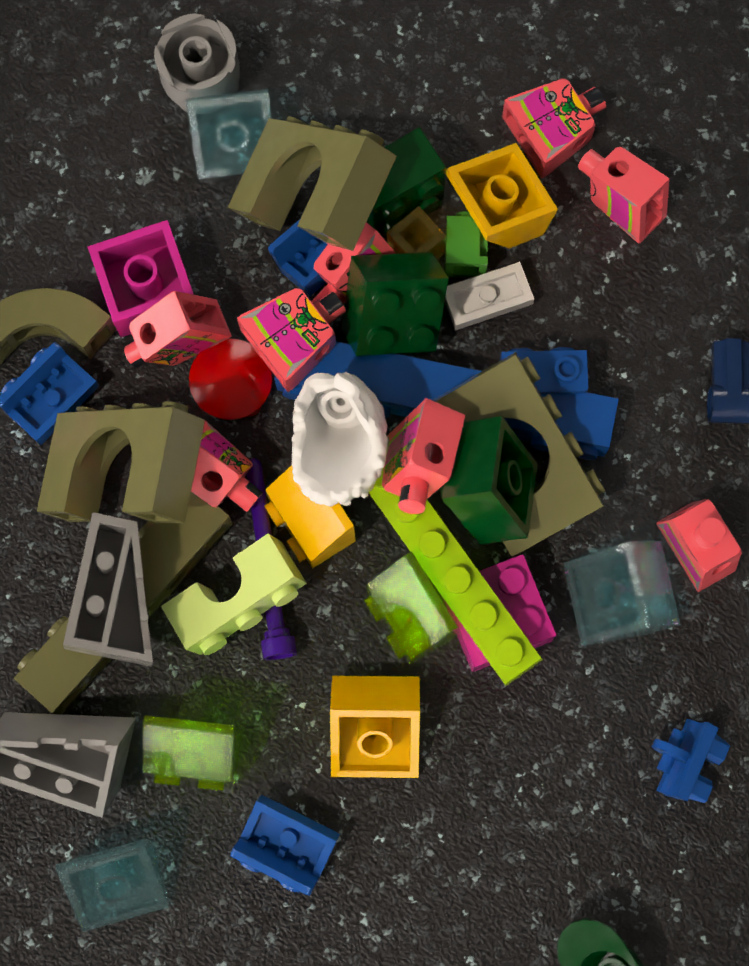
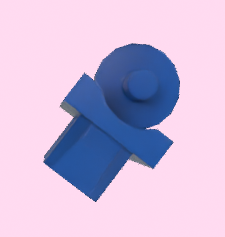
M687 719L682 731L673 728L668 742L659 739L654 740L652 748L662 754L656 769L664 772L656 791L668 797L684 801L691 799L703 803L707 802L713 786L711 780L699 775L704 761L720 765L725 760L730 745L716 734L718 727L709 722L700 723Z

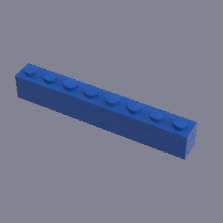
M336 342L334 348L290 392L286 391L276 376L275 383L277 391H282L284 397L295 400L299 396L305 380L315 373H328L335 376L337 373L347 372L356 375L376 395L384 408L385 418H388L390 414L407 417L426 398L433 400L481 371L400 354L356 356L350 344ZM588 392L583 394H550L563 416L556 420L564 435L572 432L584 452L578 458L596 460L597 456L605 457L610 447L618 398ZM541 394L542 398L548 395V394ZM504 418L519 440L531 442L530 446L534 449L549 452L544 438L533 426L519 419Z

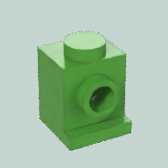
M463 211L456 213L455 216H447L445 239L446 275L448 277L473 278L485 274L488 266V241L485 240L470 213Z

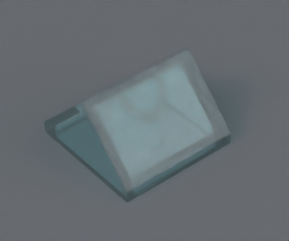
M268 89L186 99L198 179L243 174L268 119H273Z
M142 839L56 864V872L83 932L169 907L153 839Z

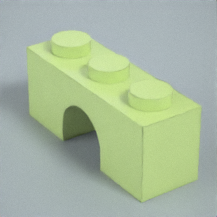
M268 533L233 557L240 570L242 580L239 591L232 599L219 602L212 589L196 582L161 606L186 650L199 655L203 653L204 655L212 654L224 647L227 643L226 638L237 630L245 631L257 625L263 618L261 614L274 605L276 607L283 606L297 597V590L307 583L280 540Z

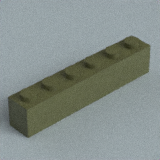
M192 492L190 494L185 523H153L148 521L138 531L148 618L233 525L230 516L221 508L210 506ZM66 616L61 617L53 624L47 633L50 639L39 651L32 649L23 657L17 666L20 672L14 677L23 688L51 713L61 715L111 661V658L64 649L63 642L69 620Z

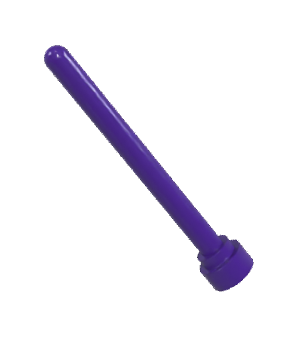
M252 458L249 460L253 466L246 474L247 480L263 492L251 507L255 541H257L266 534L272 535L269 514L264 507L267 504L262 464L258 459ZM274 605L265 611L268 631L264 632L265 640L261 641L263 660H280L297 655L295 637L290 636V629L285 628L282 606L276 607Z

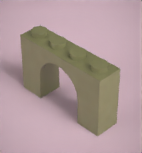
M290 116L287 117L286 121L269 118L228 208L259 226L281 231L301 186L309 175L321 166L317 184L297 226L329 245L353 251L397 156L382 146L384 140L381 137L367 130H360L359 134H356L340 125H335L332 130L317 121H311L307 125L301 120Z
M516 352L432 400L465 414L464 422L499 416L514 418L530 424L544 438L549 449V464L544 477L534 488L528 538L503 541L511 557L603 507L599 495L605 492L595 471L591 469L585 472L579 462L578 457L583 455L584 452L573 433L569 432L564 435L556 420L563 416L550 394L542 398L534 383L541 378L528 356L520 360Z
M163 402L162 407L157 408L147 404L134 403L132 409L105 405L102 411L89 407H76L75 412L57 413L37 512L68 522H91L92 513H99L109 467L122 448L130 443L132 462L122 512L153 523H185L205 420L188 413V406L176 402Z

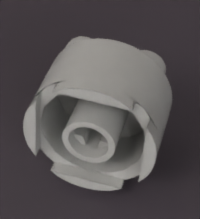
M201 14L183 15L168 23L162 30V36L155 46L154 58L162 86L169 98L184 111L195 112L197 110H209L218 107L235 95L239 88L240 64L235 40L228 27L218 20L215 22Z

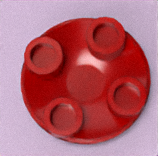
M227 339L201 351L196 356L189 373V387L195 402L202 411L219 419L236 420L253 416L261 410L271 391L272 371L250 343L239 339Z

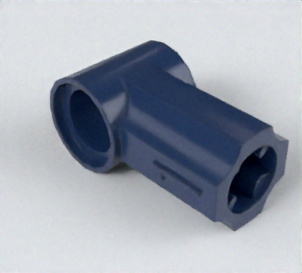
M733 338L714 341L711 346L712 385L709 387L707 396L708 422L749 424V342Z

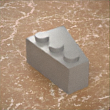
M92 513L63 642L64 649L152 667L153 658L137 521Z
M5 712L0 718V783L103 818L121 788L136 718Z

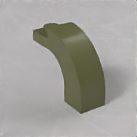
M52 288L19 292L0 301V365L17 346L26 340L38 336H54L64 339L91 359L117 329L109 314L81 295Z

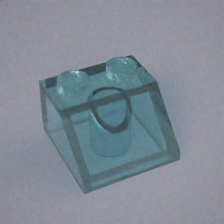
M629 541L563 563L581 646L646 635L681 625L661 541Z

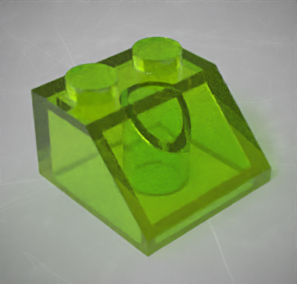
M412 551L404 555L366 585L369 597L365 598L364 602L375 621L378 622L384 619L390 629L391 634L386 636V639L398 659L406 656L409 663L412 664L455 639L458 627Z
M144 716L143 773L155 775V784L180 786L181 778L198 780L197 788L224 791L225 783H236L242 731L234 725Z

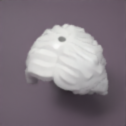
M347 372L337 373L335 376L328 373H315L305 380L303 388L294 403L292 418L294 435L291 439L293 480L300 485L302 493L316 504L332 507L340 503L347 506L351 504L353 498L367 497L368 492L374 488L376 480L382 474L381 471L385 466L388 443L384 408L376 395L356 375Z

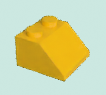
M517 143L446 169V176L486 241L506 248H512L543 236L558 210Z
M291 465L265 489L270 502L265 504L264 507L276 527L284 523L292 538L286 542L299 563L307 559L313 569L356 542L354 525L340 503L329 507L324 504H316L309 497H306L302 493L300 485L293 480V467Z
M332 676L330 703L331 777L419 778L420 676Z

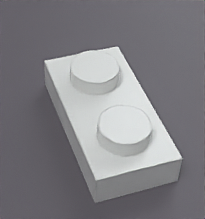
M520 262L447 286L445 304L455 330L534 303V296Z

